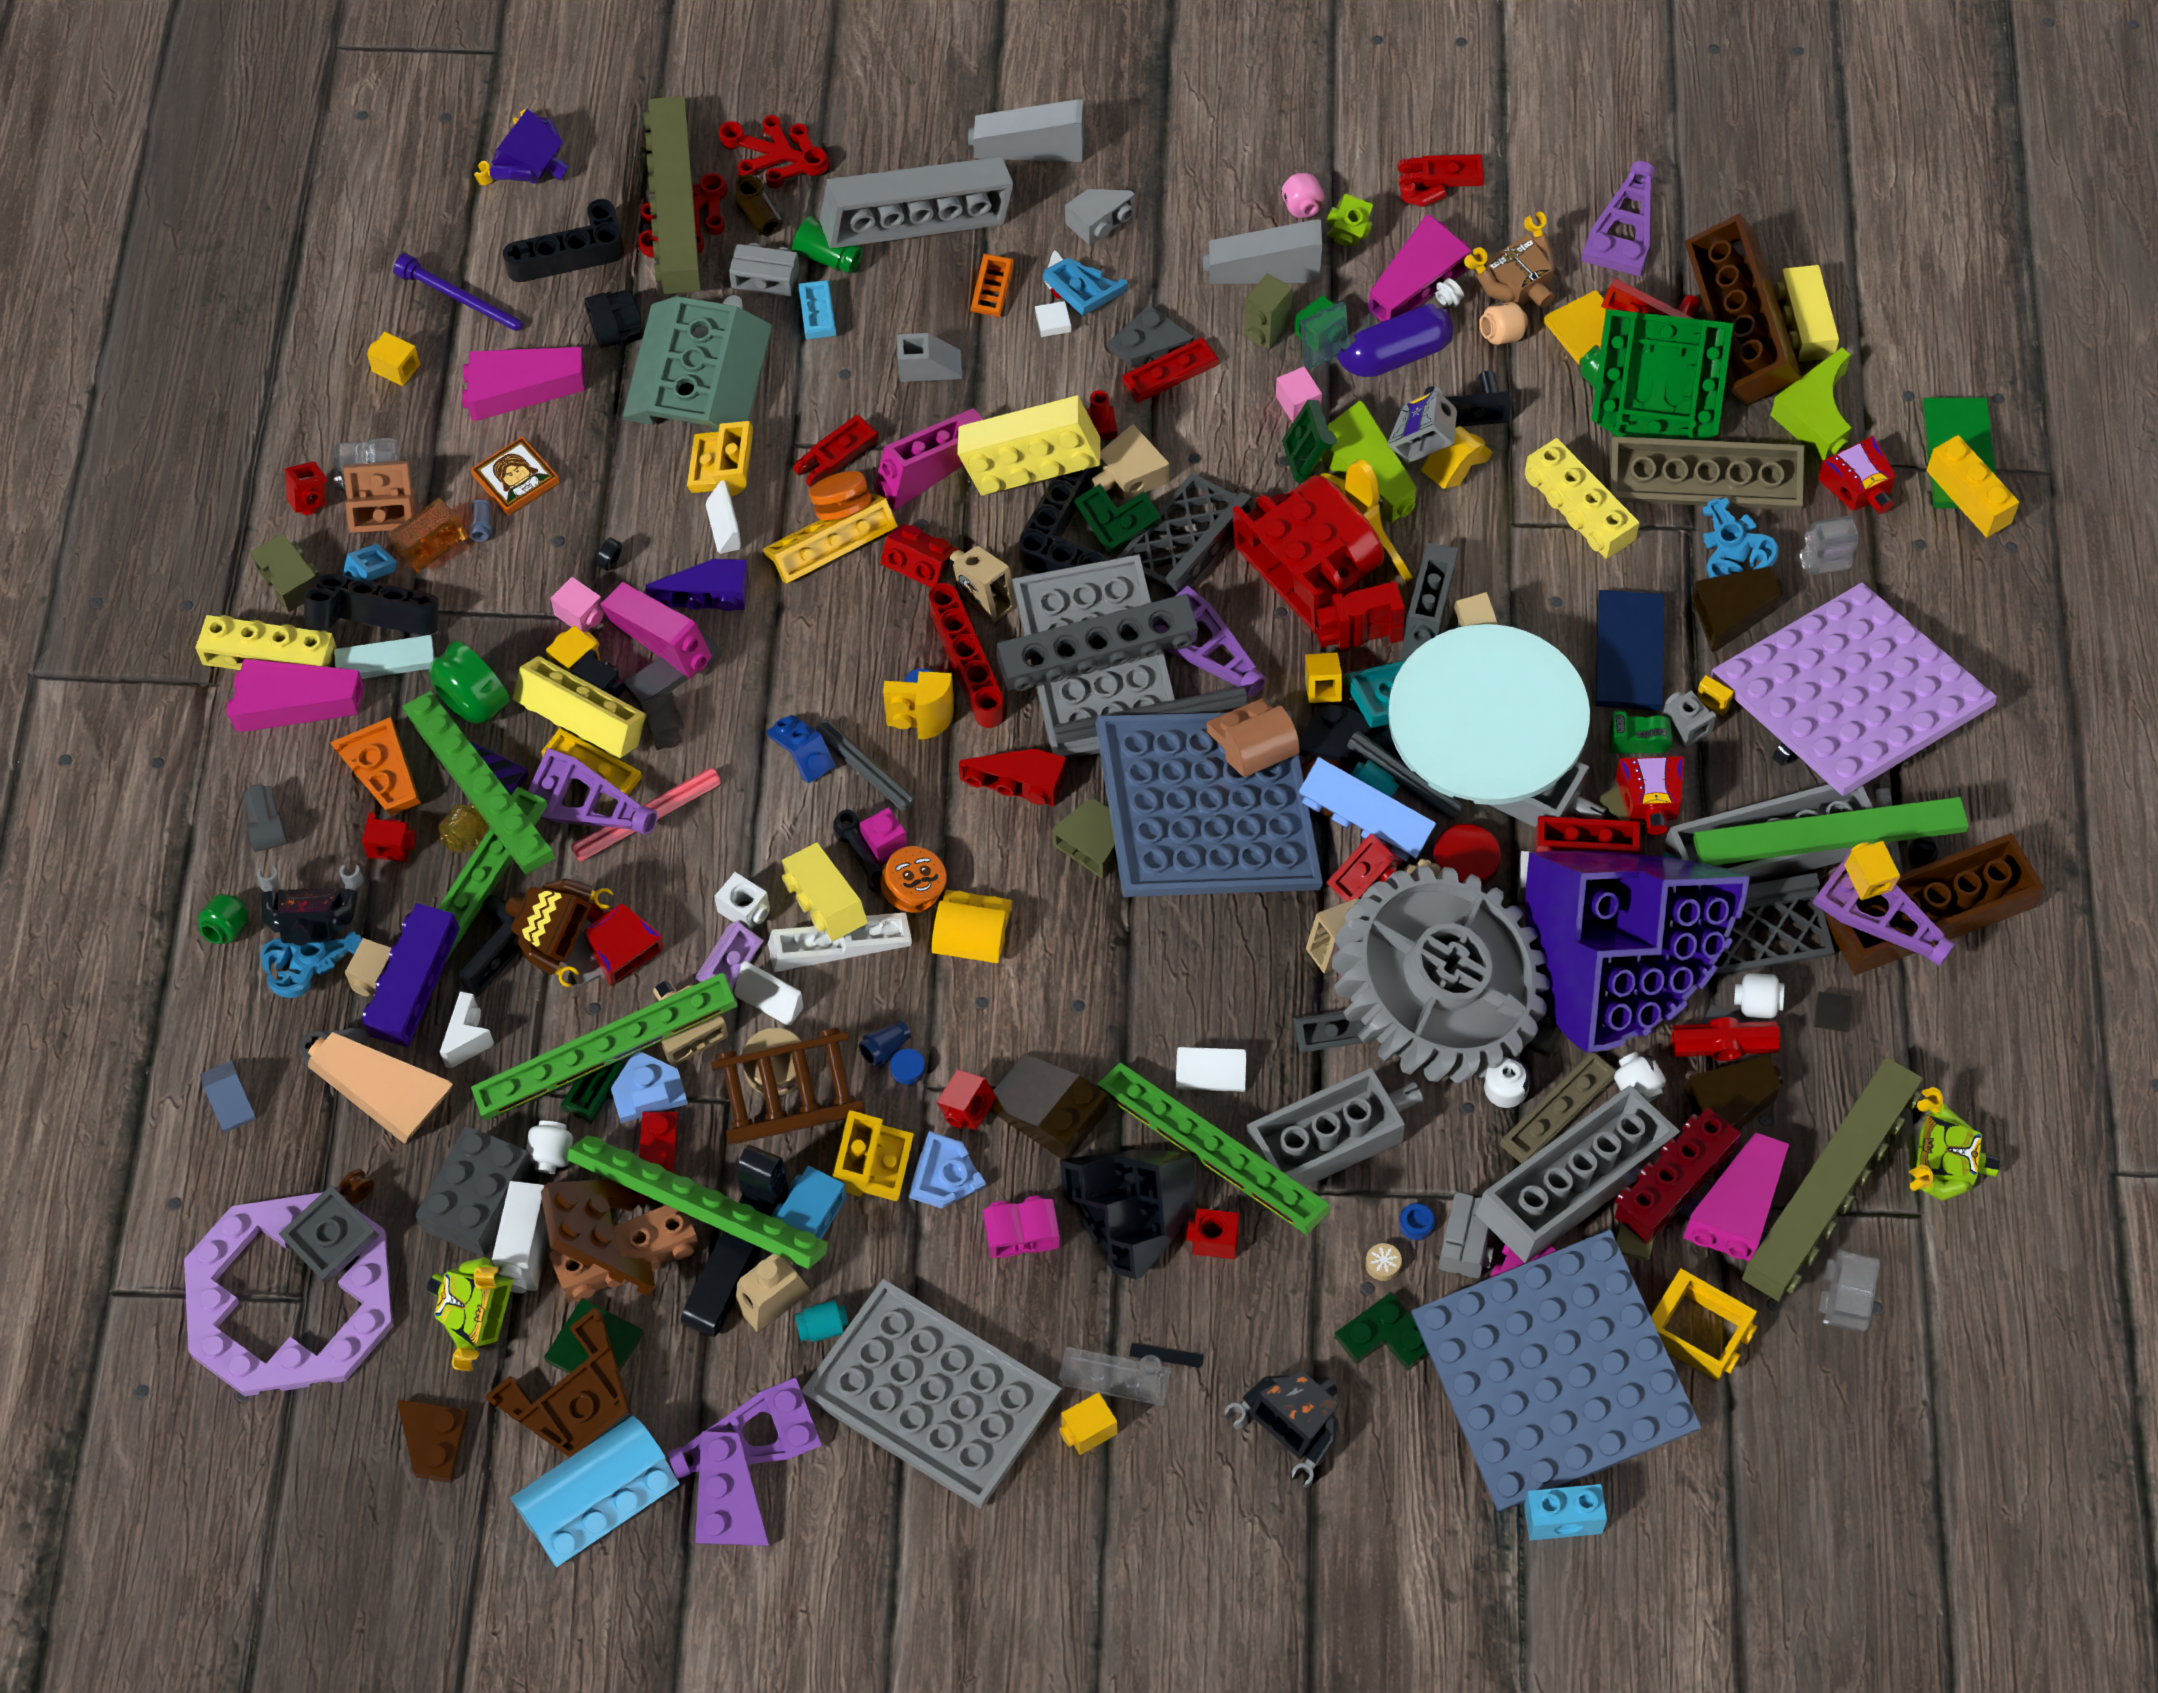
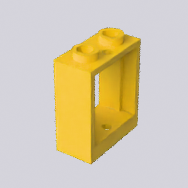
M1682 1268L1678 1271L1651 1316L1667 1353L1716 1381H1719L1724 1371L1731 1374L1741 1356L1736 1353L1741 1342L1748 1345L1758 1327L1753 1324L1757 1313L1756 1310ZM1684 1296L1738 1326L1719 1360L1665 1330L1666 1325Z

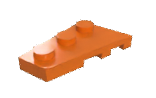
M390 717L329 742L390 816L421 803L395 723Z

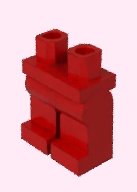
M1396 581L1346 594L1344 597L1342 593L1332 595V605L1316 608V617L1319 624L1316 626V635L1320 647L1337 644L1339 652L1342 653L1349 651V646L1359 647L1368 640L1387 636L1390 644L1403 641L1405 607Z

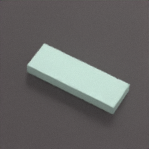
M431 635L334 649L335 667L359 670L362 679L429 669L430 663L435 658Z

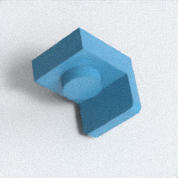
M377 543L348 553L343 575L371 581L395 572L397 561Z

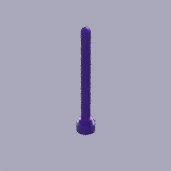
M402 253L397 258L393 267V273L404 280L417 279L514 331L522 329L523 323L521 320L421 268V264L418 263L417 258L407 253Z

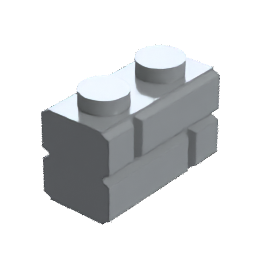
M749 243L747 245L737 244L729 269L731 288L792 297L799 273L798 253L792 252L785 247L770 249L763 248L756 243Z
M1455 1193L1438 1268L1440 1270L1455 1274L1460 1273L1472 1278H1480L1482 1267L1490 1268L1494 1247L1487 1246L1489 1235H1497L1475 1215L1481 1201L1480 1197L1474 1198L1471 1195Z

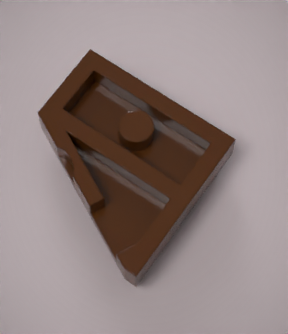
M399 1400V1413L416 1478L452 1483L469 1416L467 1410Z

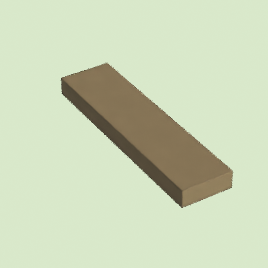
M1590 1052L1501 1139L1500 1146L1521 1164L1562 1133L1615 1080L1614 1074L1617 1070L1596 1052Z

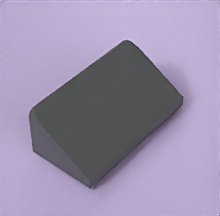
M1345 1009L1292 1017L1299 1053L1362 1044L1363 1042L1358 1037V1033L1365 1025L1361 1020H1346L1343 1014Z

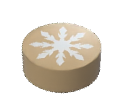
M1380 1243L1370 1248L1366 1256V1269L1370 1276L1380 1281H1388L1395 1278L1400 1272L1402 1257L1396 1247L1387 1243Z

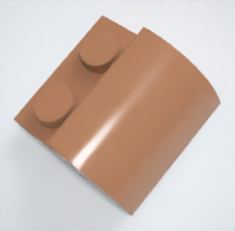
M409 461L344 465L343 471L347 494L345 504L349 533L414 528L415 493L411 484Z
M1262 698L1207 721V733L1225 749V760L1243 777L1299 754L1297 732L1288 713L1281 705L1272 708Z

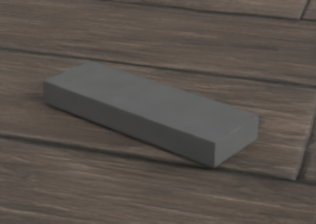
M701 629L700 632L712 655L705 666L707 667L720 658L722 652L714 641ZM659 657L625 680L624 683L625 689L645 709L689 678Z

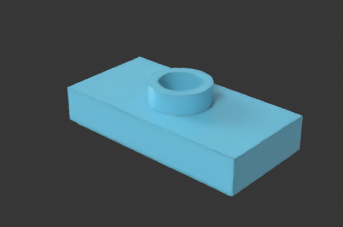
M829 280L800 283L799 292L806 339L837 336Z

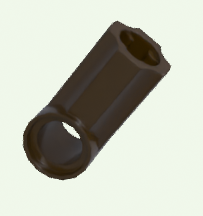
M751 174L741 176L735 185L738 209L747 215L759 236L764 235L768 237L775 234L782 226L783 221L763 191L761 179Z

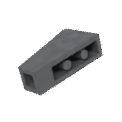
M1426 543L1407 616L1401 661H1406L1417 648L1441 634L1455 573L1458 548Z

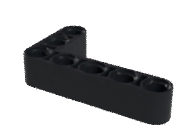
M1097 466L1051 479L1019 538V556L1023 567L1040 574L1106 561L1101 553L1061 538L1077 510L1073 500L1087 492L1090 486V479L1095 477L1098 472Z
M748 1145L744 1149L737 1165V1177L742 1194L739 1203L748 1204L755 1210L772 1217L777 1205L785 1203L789 1192L783 1158ZM723 1231L683 1309L681 1324L711 1337H716L736 1301L737 1282L753 1268L762 1248Z

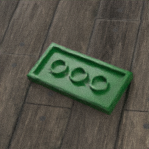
M1923 398L1922 413L1928 463L1934 448L1959 435L1996 475L1987 398ZM1930 476L1933 508L1960 509Z

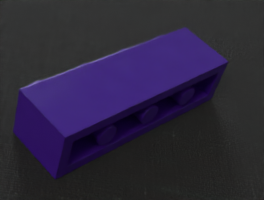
M415 903L411 914L408 913L402 925L403 933L399 942L395 943L390 950L387 969L377 979L375 996L363 1011V1025L370 1037L409 1047L460 930V926L453 913Z

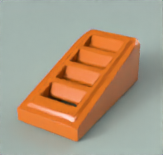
M983 254L970 312L1001 318L1014 270V259ZM989 270L1001 272L1004 274L1002 277L988 274ZM986 280L999 282L1001 287L985 284ZM983 290L999 293V295L996 297L982 293ZM980 300L997 303L996 308L979 305Z

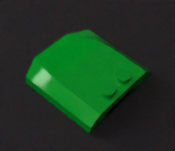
M1606 309L1591 420L1617 437L1703 440L1718 435L1733 323Z

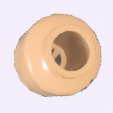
M1514 302L1488 306L1480 318V331L1482 335L1494 345L1519 341L1524 336L1528 326L1526 313Z

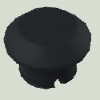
M1932 837L1915 839L1908 848L1910 858L1920 865H1927L1936 861L1938 857L1936 841Z

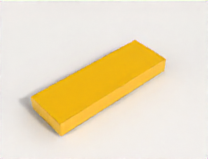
M562 728L558 729L541 751L542 757L546 749L550 748L576 758L627 796L642 778L641 771Z

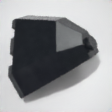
M1129 1150L1061 1159L1063 1195L1070 1205L1076 1204L1085 1218L1081 1223L1093 1242L1103 1245L1109 1255L1106 1262L1113 1273L1133 1279L1142 1278L1182 1230L1195 1191L1192 1156L1173 1151Z

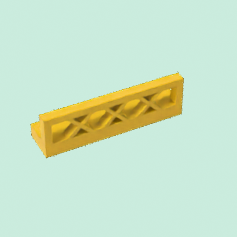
M871 493L872 500L863 510L842 519L818 520L763 548L764 554L768 559L774 561L782 581L787 584L897 528L898 526L886 498Z

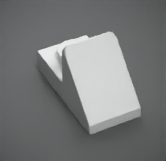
M459 993L440 1050L445 1067L453 1068L494 1045L491 1032L488 1029L477 1027L480 1021L481 1010L477 1007L473 994Z

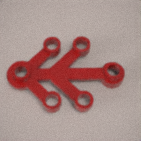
M768 115L762 121L764 133L771 136L774 143L743 134V128L738 122H725L719 128L720 141L726 148L736 149L742 146L766 154L754 159L740 161L738 164L740 177L747 174L756 176L757 170L786 160L793 162V164L780 169L774 167L766 171V184L770 188H779L784 184V179L801 173L811 176L823 174L829 167L828 155L821 148L813 147L808 137V129L804 124L797 123L790 128L791 141L799 144L802 152L791 149L781 130L780 119L775 115ZM745 168H751V170L744 171Z
M708 173L700 179L699 184H692L693 196H695L693 199L697 242H699L697 244L698 253H701L705 247L703 236L700 234L699 210L707 202L709 216L706 218L707 231L712 235H719L725 229L724 219L720 213V200L727 195L728 186L722 176L717 173ZM650 203L642 205L640 209L641 218L645 223L651 224V219H657V215L651 216V214H646L651 212ZM713 223H719L717 226H712ZM651 229L642 232L639 235L638 242L640 251L645 256L654 258L653 241H658V237L653 238Z

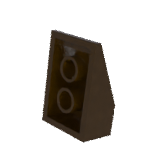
M1024 1053L993 1090L997 1098L989 1109L990 1112L1060 1159L1071 1158L1107 1113L1108 1103L1107 1093L1082 1076Z

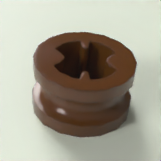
M361 1169L350 1172L338 1186L339 1193L344 1196L346 1195V1200L350 1204L362 1201L374 1186L370 1178H365V1172Z

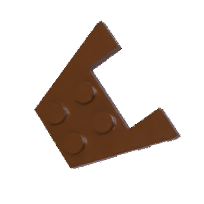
M610 1179L552 1182L545 1185L541 1190V1197L550 1248L590 1268L593 1264H596L608 1270L609 1278L619 1283H622L625 1279L638 1286L637 1292L648 1296L655 1289L651 1262L618 1254L610 1207L632 1212L639 1204L637 1191Z
M595 1307L569 1327L589 1354V1358L538 1400L532 1403L516 1379L511 1376L485 1396L487 1401L506 1412L510 1417L529 1428L568 1457L573 1456L633 1415L603 1315Z

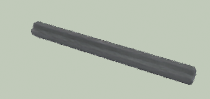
M1240 686L1100 716L1211 713L1245 706L1248 697L1245 688ZM1097 716L1056 724L1054 726V734L1057 743L1061 744L1097 736L1095 724Z

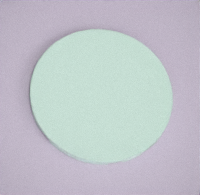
M1479 624L1463 626L1439 634L1425 642L1408 657L1400 668L1391 689L1388 718L1392 740L1399 755L1412 772H1416L1429 783L1428 786L1452 798L1456 796L1472 800L1475 804L1497 805L1519 802L1541 794L1553 787L1556 781L1572 769L1583 751L1587 738L1590 708L1587 692L1581 677L1571 662L1557 648L1542 638L1521 629L1503 625Z

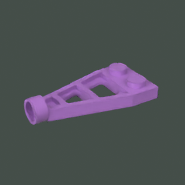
M1636 161L1632 164L1627 179L1591 228L1582 253V262L1641 277L1650 246L1651 182L1655 173V169L1651 164L1644 161ZM1625 198L1641 202L1639 214L1620 210ZM1617 221L1635 226V239L1631 241L1608 235L1607 232Z
M1187 585L1176 596L1187 594L1196 623H1204L1213 637L1202 647L1190 645L1184 649H1174L1173 647L1165 649V651L1237 687H1244L1248 697L1255 696L1264 687L1266 677L1256 669L1254 663L1212 605ZM1157 625L1158 632L1160 633L1169 630L1164 625ZM1221 645L1226 646L1235 656L1225 666L1208 657Z
M550 748L546 749L528 789V792L546 800L548 806L541 818L552 822L631 829L644 835H649L657 822L658 815L656 810L641 806L576 758ZM572 779H579L590 788L584 806L580 808L562 805ZM602 793L618 801L612 816L594 813Z
M1850 851L1817 894L1813 904L1841 923L1921 954L1940 967L1955 946V943L1944 937L1943 932L1897 885L1894 886L1892 891L1881 894L1889 903V910L1884 916L1874 917L1857 908L1856 902L1860 897L1844 867L1851 853ZM1901 911L1917 924L1918 930L1914 935H1905L1890 926L1889 922L1896 912ZM1932 941L1937 945L1935 948L1930 945Z
M796 1377L760 1391L704 1431L725 1432L732 1430L734 1433H739L748 1465L790 1459L822 1446ZM767 1412L772 1416L778 1432V1439L770 1445L752 1446L744 1437L743 1427L748 1420L758 1413ZM702 1433L685 1446L667 1452L677 1479L687 1476L691 1472L700 1471ZM684 1453H690L693 1456L691 1466L688 1465Z

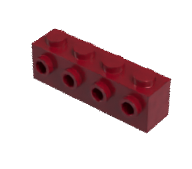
M1708 1107L1700 1116L1693 1114L1682 1128L1684 1133L1677 1140L1672 1137L1660 1151V1155H1662L1655 1164L1651 1161L1648 1162L1637 1177L1639 1181L1633 1188L1626 1186L1615 1200V1203L1618 1205L1614 1218L1647 1244L1737 1148L1741 1132Z

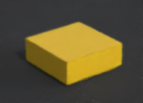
M1705 675L1699 683L1696 696L1705 707L1724 716L1730 708L1734 691Z

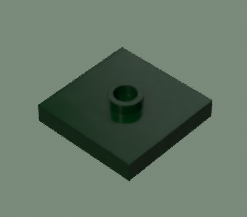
M581 1298L545 1354L544 1359L545 1362L569 1374L589 1358V1354L569 1327L594 1307L599 1309L603 1315L619 1372L644 1335L643 1329Z

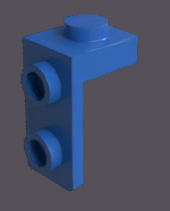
M790 715L789 717L781 718L773 727L766 731L769 738L791 753L802 779L807 783L814 781L835 767V763L822 735L796 716Z

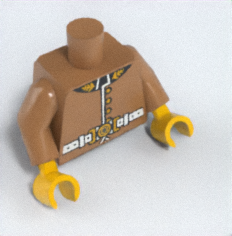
M1539 211L1535 214L1538 221L1537 226L1533 224L1530 215L1524 220L1525 229L1533 232L1534 236L1532 238L1527 234L1488 258L1486 251L1481 247L1473 250L1477 261L1472 254L1465 257V266L1469 269H1476L1475 275L1489 297L1504 302H1514L1520 307L1533 300L1540 308H1545L1553 301L1555 296L1549 288L1551 287L1555 267L1547 234L1543 233L1541 229L1546 224L1544 213Z

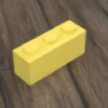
M1819 265L1782 269L1780 280L1775 283V295L1777 300L1782 302L1781 314L1785 325H1788V336L1795 351L1797 362L1827 359L1836 352L1839 337Z
M817 842L782 860L785 870L782 880L790 893L796 892V899L804 913L810 911L811 920L819 933L824 931L833 942L868 924L860 898Z

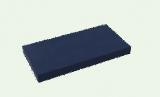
M1599 590L1595 706L1662 710L1664 594Z

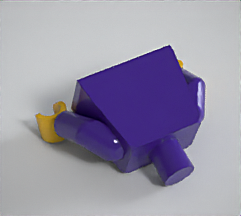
M523 109L520 112L521 117L519 119L513 118V128L496 149L491 162L493 165L490 167L486 161L479 163L478 167L481 173H474L477 182L480 185H488L493 180L529 181L534 184L538 183L545 172L561 181L569 170L570 165L557 157L563 141L552 120L537 116L529 109Z

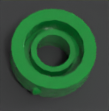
M453 641L442 656L435 657L430 663L429 677L433 688L445 704L463 720L473 724L485 723L510 702L506 689L495 673L473 650L462 642Z

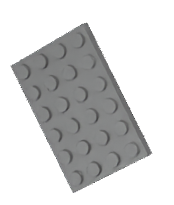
M1140 555L1012 579L1024 636L1151 603ZM1156 625L1153 627V629L1158 632ZM1125 633L1122 635V638L1127 641H1133L1137 639V636L1132 633ZM1094 641L1090 644L1095 649H1102L1106 646L1100 641ZM1064 649L1058 652L1059 655H1061L1062 657H1071L1074 655V653L1068 649ZM1163 650L1153 657L1144 658L1143 656H1138L1119 666L1108 664L1098 667L1097 670L1089 674L1077 672L1066 675L1063 680L1050 683L1043 681L1035 684L1051 753L1066 757V760L1100 753L1098 737L1095 736L1060 744L1057 743L1054 734V726L1056 724L1175 700ZM1030 658L1032 666L1040 665L1043 662L1039 658Z
M885 1279L881 1280L801 1390L806 1400L981 1510L1062 1394L1061 1387Z

